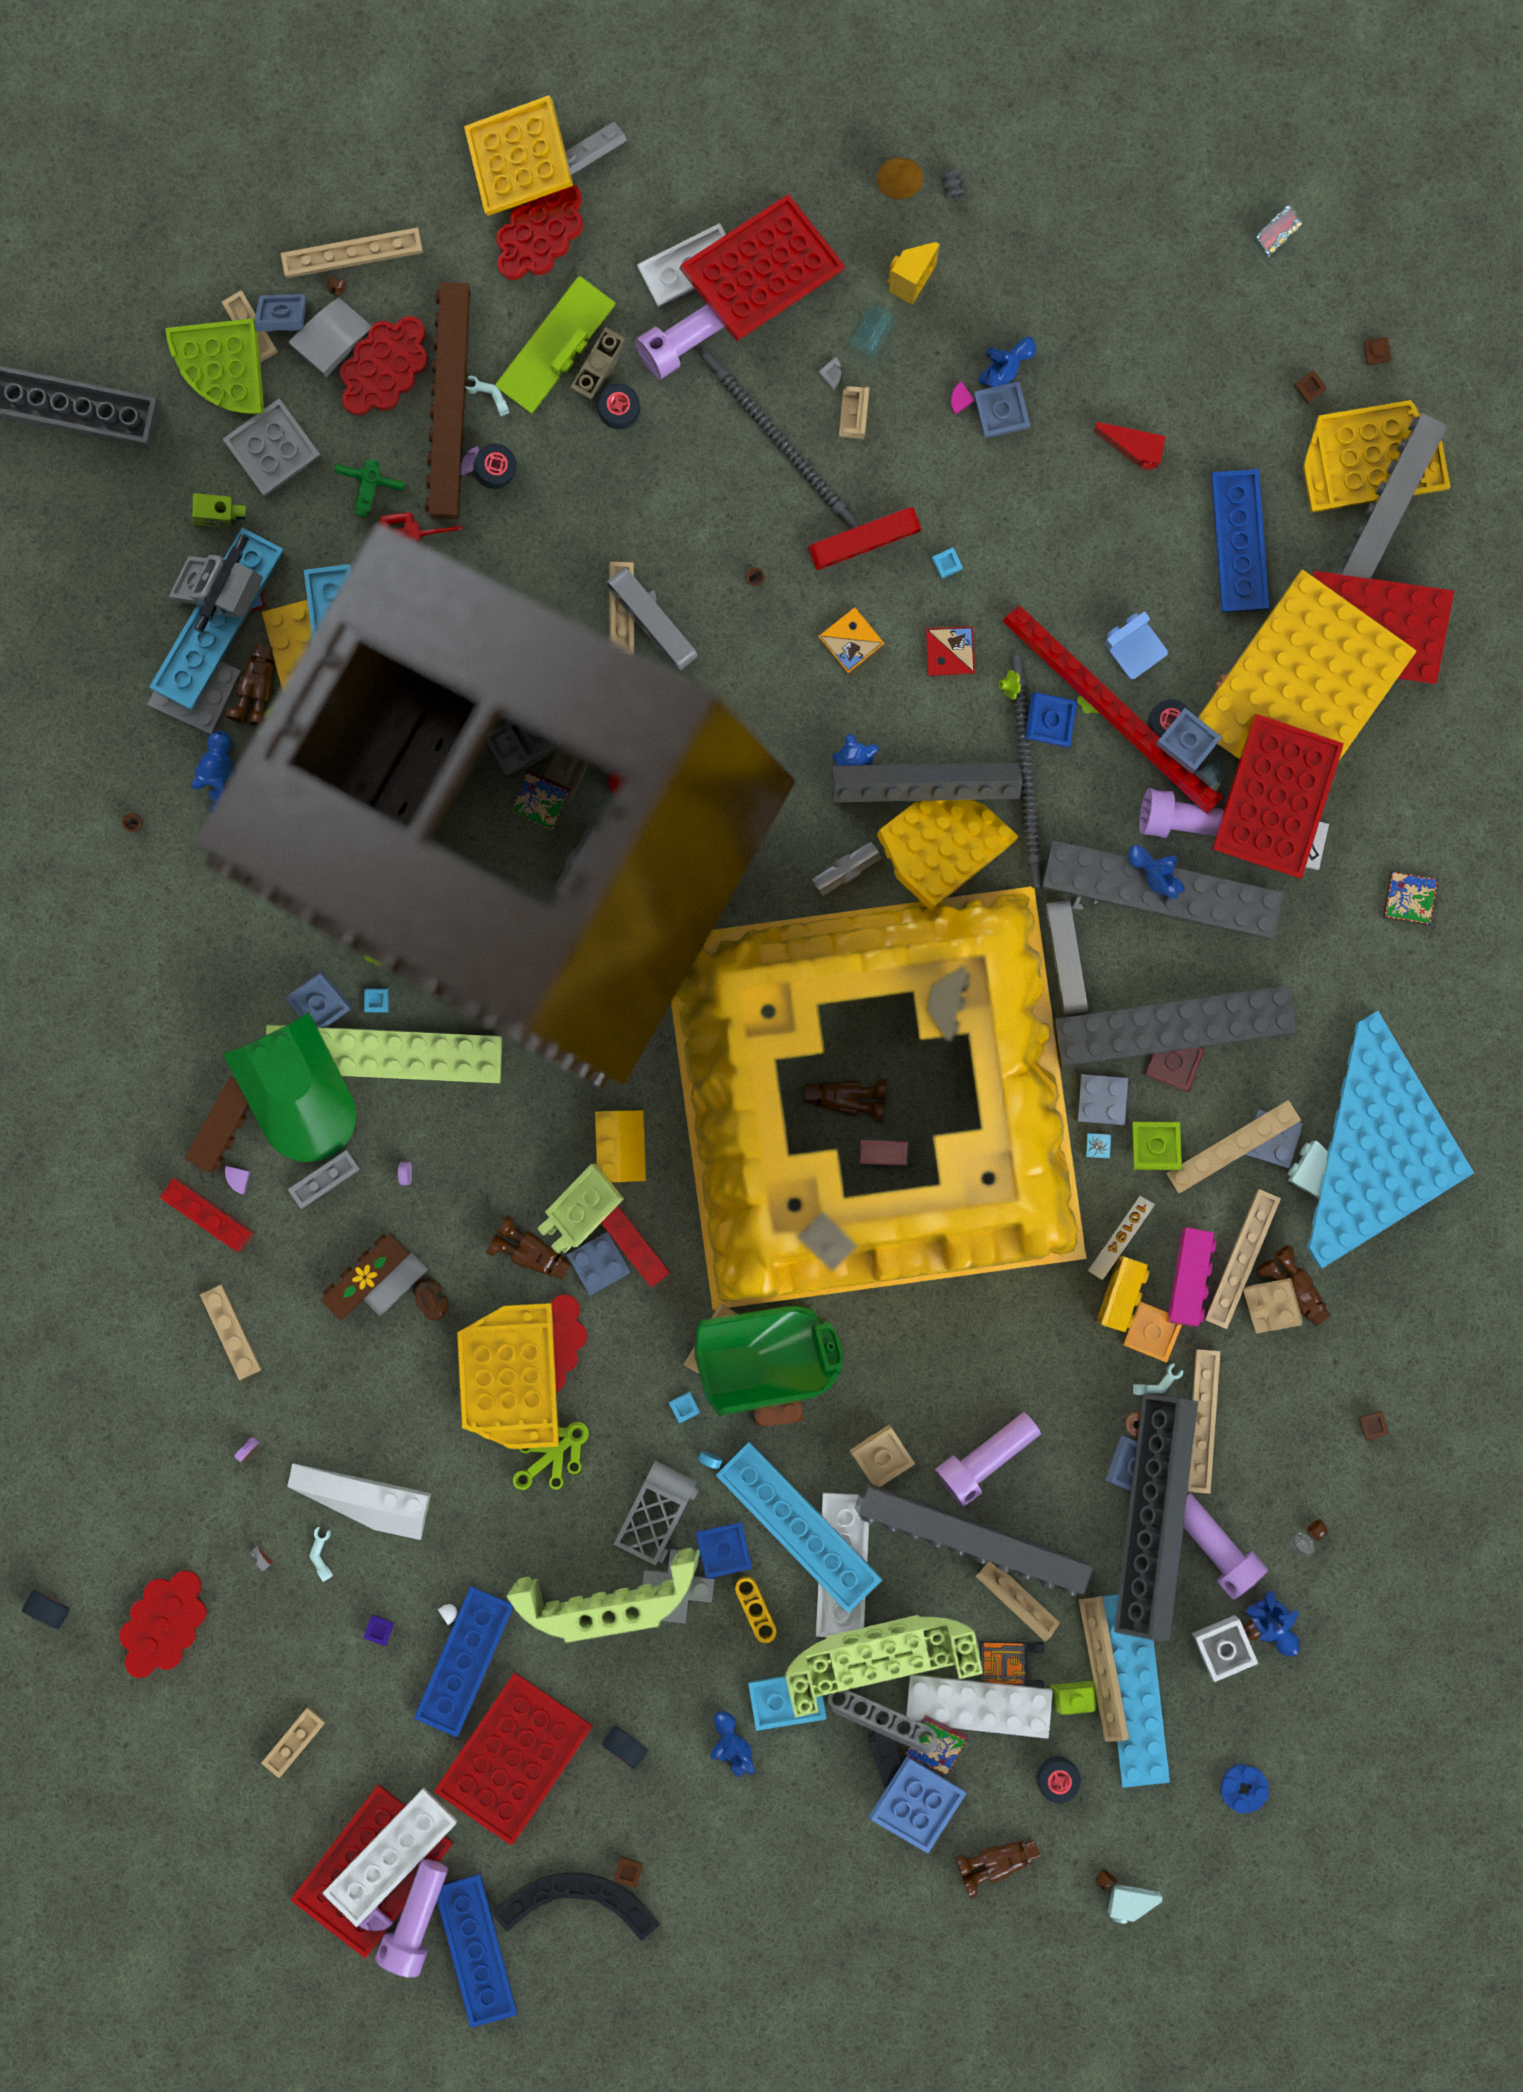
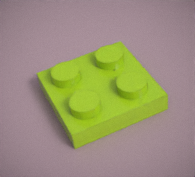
M1180 1122L1132 1123L1133 1170H1181Z

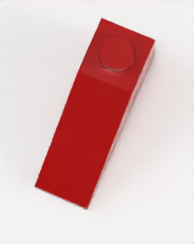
M1100 422L1096 423L1094 433L1131 462L1140 465L1139 468L1144 470L1158 468L1166 436Z

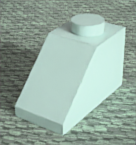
M1115 1884L1111 1890L1108 1913L1115 1922L1124 1924L1127 1921L1134 1922L1160 1904L1162 1896L1158 1891Z

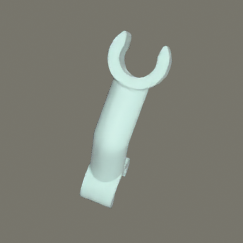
M468 376L469 381L476 383L474 387L465 386L468 393L473 394L477 391L490 393L500 416L509 413L507 404L500 390L495 385L479 382L475 376Z
M1171 1363L1166 1369L1167 1374L1159 1385L1133 1384V1394H1164L1174 1379H1178L1183 1375V1370H1180L1177 1375H1172L1171 1370L1175 1364Z
M319 1526L314 1531L315 1541L309 1557L316 1567L319 1577L324 1582L333 1576L328 1566L324 1564L320 1557L323 1544L330 1538L331 1531H327L325 1538H321L319 1536Z

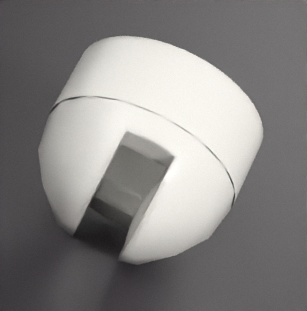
M447 1604L438 1609L447 1625L456 1620L458 1611L455 1606Z

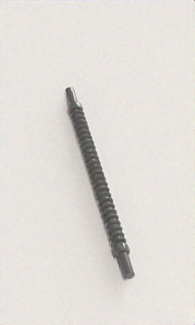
M708 350L704 352L701 357L716 373L715 377L720 382H724L723 386H728L727 390L732 391V396L737 397L736 401H741L740 405L745 406V411H750L749 416H754L753 420L759 422L758 426H763L762 431H767V436L772 437L771 441H776L775 445L780 446V451H785L784 456H789L788 460L793 461V466H798L797 471H802L801 475L807 477L806 481H811L810 486H815V491L820 492L819 496H824L823 500L828 501V506H832V511L836 515L839 514L852 529L861 526L847 510V504L843 500H839V495H834L835 491L830 490V485H825L826 480L822 481V476H817V470L813 471V466L808 465L809 461H804V455L800 456V451L795 450L796 446L790 445L791 440L787 441V436H782V430L778 431V426L773 425L774 421H769V415L765 416V411L760 410L761 406L755 405L756 400L752 401V396H747V390L743 391V386L738 385L739 381H734V375L730 376L729 369L722 367Z
M1013 655V671L1019 674V683L1021 685L1020 692L1017 693L1016 699L1013 700L1016 701L1013 707L1016 708L1014 714H1017L1015 720L1018 722L1015 724V727H1018L1016 734H1019V737L1016 740L1019 741L1017 747H1020V750L1017 753L1020 754L1018 760H1021L1019 767L1022 768L1020 770L1023 780V790H1021V793L1024 796L1021 799L1025 801L1022 806L1025 807L1023 813L1026 814L1023 819L1026 820L1024 826L1027 827V830L1024 832L1027 833L1025 839L1028 840V843L1025 845L1029 848L1026 850V853H1029L1027 864L1030 865L1032 888H1040L1039 864L1042 860L1041 855H1038V852L1041 850L1037 847L1040 845V842H1037L1039 836L1036 835V832L1039 829H1036L1038 822H1035V819L1038 816L1035 815L1037 809H1034L1036 802L1033 801L1036 798L1033 795L1035 789H1032L1035 783L1032 782L1034 776L1031 773L1034 770L1030 768L1033 765L1030 762L1032 756L1029 755L1032 750L1029 749L1031 743L1028 742V739H1025L1026 720H1028V716H1026L1028 710L1025 709L1028 705L1025 703L1027 697L1024 696L1027 692L1024 689L1026 687V679L1023 678L1021 655Z

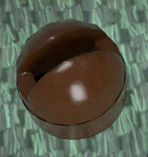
M329 277L327 289L330 294H333L334 289H336L335 295L339 296L345 291L347 282Z
M754 567L746 572L745 579L749 585L759 586L764 582L765 575L760 568ZM758 572L760 574V576L756 577L753 581L749 580V578L755 573Z
M128 813L123 817L122 825L125 830L135 832L141 828L142 818L137 813ZM128 819L138 820V824L128 823Z
M1321 1519L1315 1520L1306 1530L1314 1540H1323L1321 1536L1323 1534L1327 1536L1328 1529Z
M1252 1619L1243 1626L1245 1633L1250 1632V1635L1247 1637L1248 1640H1256L1262 1635L1257 1630Z
M1102 1869L1096 1877V1884L1098 1887L1103 1885L1101 1888L1103 1891L1110 1890L1117 1883L1116 1878L1106 1869Z

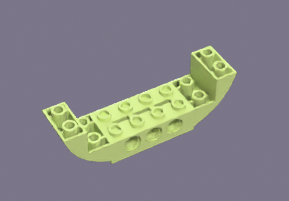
M692 1548L678 1551L679 1553L675 1555L670 1566L673 1580L664 1581L658 1586L652 1587V1584H644L639 1586L638 1589L630 1591L629 1588H621L613 1594L606 1595L605 1592H599L585 1599L582 1596L570 1598L568 1602L560 1603L559 1600L549 1601L544 1606L538 1578L531 1580V1577H523L515 1582L507 1598L524 1620L549 1635L564 1638L565 1643L658 1627L661 1620L669 1615L685 1596L696 1571L700 1551H693Z
M915 1615L826 1636V1639L803 1651L792 1662L786 1672V1680L794 1715L799 1717L819 1712L815 1697L950 1665H955L959 1679L983 1674L974 1630L955 1620Z

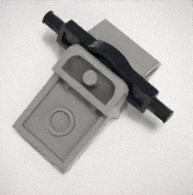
M239 536L235 547H232L226 561L224 558L215 555H208L207 558L188 556L169 597L177 602L203 606L200 612L201 616L194 630L204 633L208 622L211 621L214 614L243 619L248 613L250 604L260 588L263 577L239 564L243 556V550L249 541V538L246 536Z

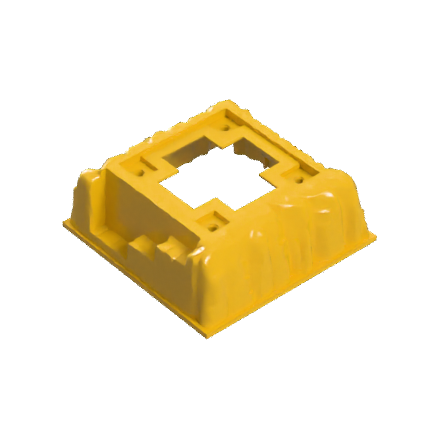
M1032 886L950 897L942 901L932 911L922 902H913L711 931L673 998L671 1006L713 1310H716L719 1304L731 1308L1087 1259L1035 889ZM965 966L967 968L966 972L970 973L967 990L961 993V997H965L962 1012L958 1011L956 1021H960L957 1034L969 1033L982 1130L934 1136L940 1185L843 1198L837 1150L788 1156L775 1059L823 1053L817 1004L914 991L920 1039L944 1036L926 1009L931 985L958 967ZM765 1005L773 1006L775 1015L772 1018H764L761 1014L762 1007ZM986 1171L994 1175V1182L989 1186L984 1185L981 1180L982 1174ZM791 1198H798L801 1201L802 1206L799 1211L792 1212L788 1209L787 1203ZM821 1212L829 1217L857 1245L833 1272L797 1237Z

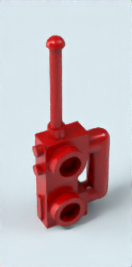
M411 512L384 515L379 518V524L389 529V524L405 522V528L394 529L393 531L417 543L421 542L420 537H425V535L462 530V526L459 524L453 527L425 531L419 530V524L417 521L414 522Z

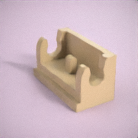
M848 386L846 390H843L839 437L864 439L869 387Z

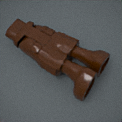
M255 644L254 653H250L243 676L240 678L236 694L240 697L239 703L236 708H229L226 711L225 717L227 719L246 724L250 699L254 698V707L248 723L256 727L262 726L267 717L264 714V704L270 702L273 684L271 683L274 658H272L273 647Z
M879 1079L876 1085L872 1087H861L860 1081L848 1080L843 1082H824L821 1084L817 1082L816 1085L806 1084L804 1103H813L814 1107L819 1106L824 1109L838 1111L844 1115L857 1116L859 1112L867 1113L873 1117L875 1122L882 1123L884 1103L860 1102L859 1098L864 1097L885 1101L887 1079Z
M506 1215L497 1233L514 1239L520 1245L517 1247L496 1234L486 1251V1254L494 1256L498 1252H505L512 1255L511 1262L545 1275L549 1273V1277L554 1275L561 1280L571 1263L562 1259L563 1255L556 1253L553 1248L542 1242L543 1240L530 1231L525 1232V1234L520 1232L514 1226L513 1218Z
M1290 1244L1285 1245L1275 1253L1274 1257L1290 1274L1289 1278L1292 1281L1300 1313L1307 1320L1310 1319L1315 1326H1318L1330 1316V1313L1326 1310V1304L1314 1287L1312 1278L1304 1268H1297L1293 1259L1294 1248ZM1273 1259L1265 1261L1256 1269L1258 1276L1263 1278L1270 1277L1275 1281L1287 1279Z
M424 1278L419 1280L414 1286L416 1304L426 1318L433 1321L439 1320L446 1314L449 1300L447 1296H437L443 1289L440 1283L430 1278Z
M1034 1839L1025 1843L1021 1840L999 1847L992 1846L981 1850L980 1856L976 1857L955 1856L961 1878L970 1899L977 1896L978 1885L989 1879L993 1884L1006 1879L1010 1874L1026 1867L1027 1863L1030 1865L1032 1860L1040 1858ZM986 1866L984 1870L970 1873L971 1870L977 1867Z

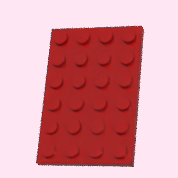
M788 194L682 263L679 269L737 342L844 271L846 266Z
M1313 570L1312 576L1416 650V653L1397 679L1437 684L1454 590Z
M1254 714L1211 850L1301 879L1344 743L1259 714Z
M514 1672L435 1788L434 1793L512 1846L593 1725L526 1678Z
M380 1784L376 1786L290 1899V1901L365 1959L388 1928L372 1931L365 1930L359 1925L356 1927L322 1893L406 1806V1804ZM445 1835L423 1859L439 1862L452 1846L453 1841ZM421 1861L377 1906L393 1922L404 1909Z

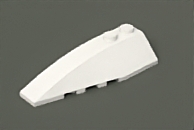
M294 1463L292 1464L287 1486L371 1529L418 1540L422 1538L431 1493Z

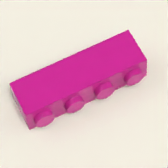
M1187 1227L1182 1229L1167 1322L1197 1327L1199 1322H1203L1205 1309H1202L1203 1299L1206 1300L1209 1286L1205 1285L1206 1278L1212 1272V1262H1209L1210 1254L1214 1253L1216 1248V1239H1213V1232Z

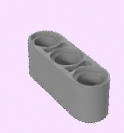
M412 1252L363 1300L380 1317L429 1269Z

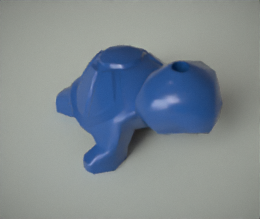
M1027 336L1022 339L1010 352L1006 350L1001 351L993 347L988 348L986 354L990 355L992 362L989 368L980 375L978 382L987 384L990 387L1005 385L1011 382L1016 376L1020 361L1031 359L1035 355L1036 344L1033 338Z
M217 731L212 733L207 740L209 752L202 756L198 766L194 768L195 779L191 783L193 789H201L206 785H211L215 787L217 792L223 793L226 789L225 782L236 771L231 758L227 755L232 746V739L227 732Z
M848 734L845 737V745L839 753L834 752L832 757L835 761V766L873 765V756L878 752L879 748L875 744L865 746L858 743L854 735Z
M1133 845L1128 852L1129 863L1135 868H1143L1145 870L1148 885L1155 893L1168 896L1170 899L1178 898V893L1185 891L1183 883L1178 878H1174L1172 871L1175 870L1176 856H1167L1155 861L1149 852L1139 845Z
M1269 1591L1265 1598L1258 1601L1254 1606H1249L1246 1609V1614L1252 1617L1257 1630L1262 1634L1260 1639L1263 1642L1276 1641V1649L1280 1654L1289 1657L1297 1656L1300 1650L1299 1638L1294 1632L1290 1631V1628L1296 1622L1299 1615L1298 1611L1294 1610L1291 1614L1275 1598L1274 1591Z
M724 1711L717 1712L713 1719L715 1729L721 1739L713 1748L710 1758L721 1761L726 1759L732 1764L731 1770L737 1777H741L743 1772L753 1775L755 1768L752 1762V1749L745 1739L734 1733L735 1718L730 1713Z

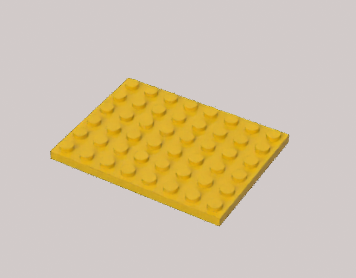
M1300 570L1197 718L1222 737L1217 745L1239 760L1254 714H1259L1344 743L1340 760L1414 656L1416 650L1306 571Z

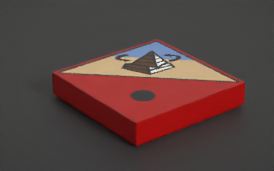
M973 626L926 628L928 676L975 674Z

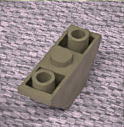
M605 327L570 388L591 400L603 388L616 366L626 338Z
M965 966L958 967L931 985L926 1009L946 1040H951L952 1035L957 1036L960 1021H956L958 1011L962 1012L965 997H961L963 987H968L970 973L966 972L967 968Z

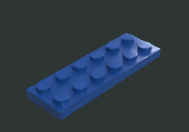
M1259 469L1212 472L1211 483L1221 613L1268 610L1269 595Z
M471 1585L414 1719L458 1737L512 1612L513 1605L511 1602Z
M481 1873L443 1883L437 1902L470 2027L516 2016L518 2012Z

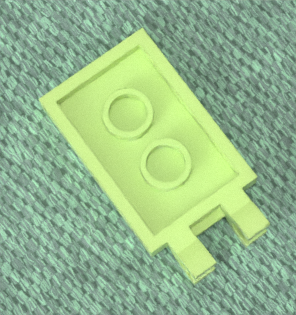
M591 1164L545 1211L549 1218L537 1229L542 1235L547 1233L553 1235L558 1229L562 1236L552 1245V1248L556 1253H560L561 1250L563 1253H566L571 1246L578 1247L624 1198L596 1164Z

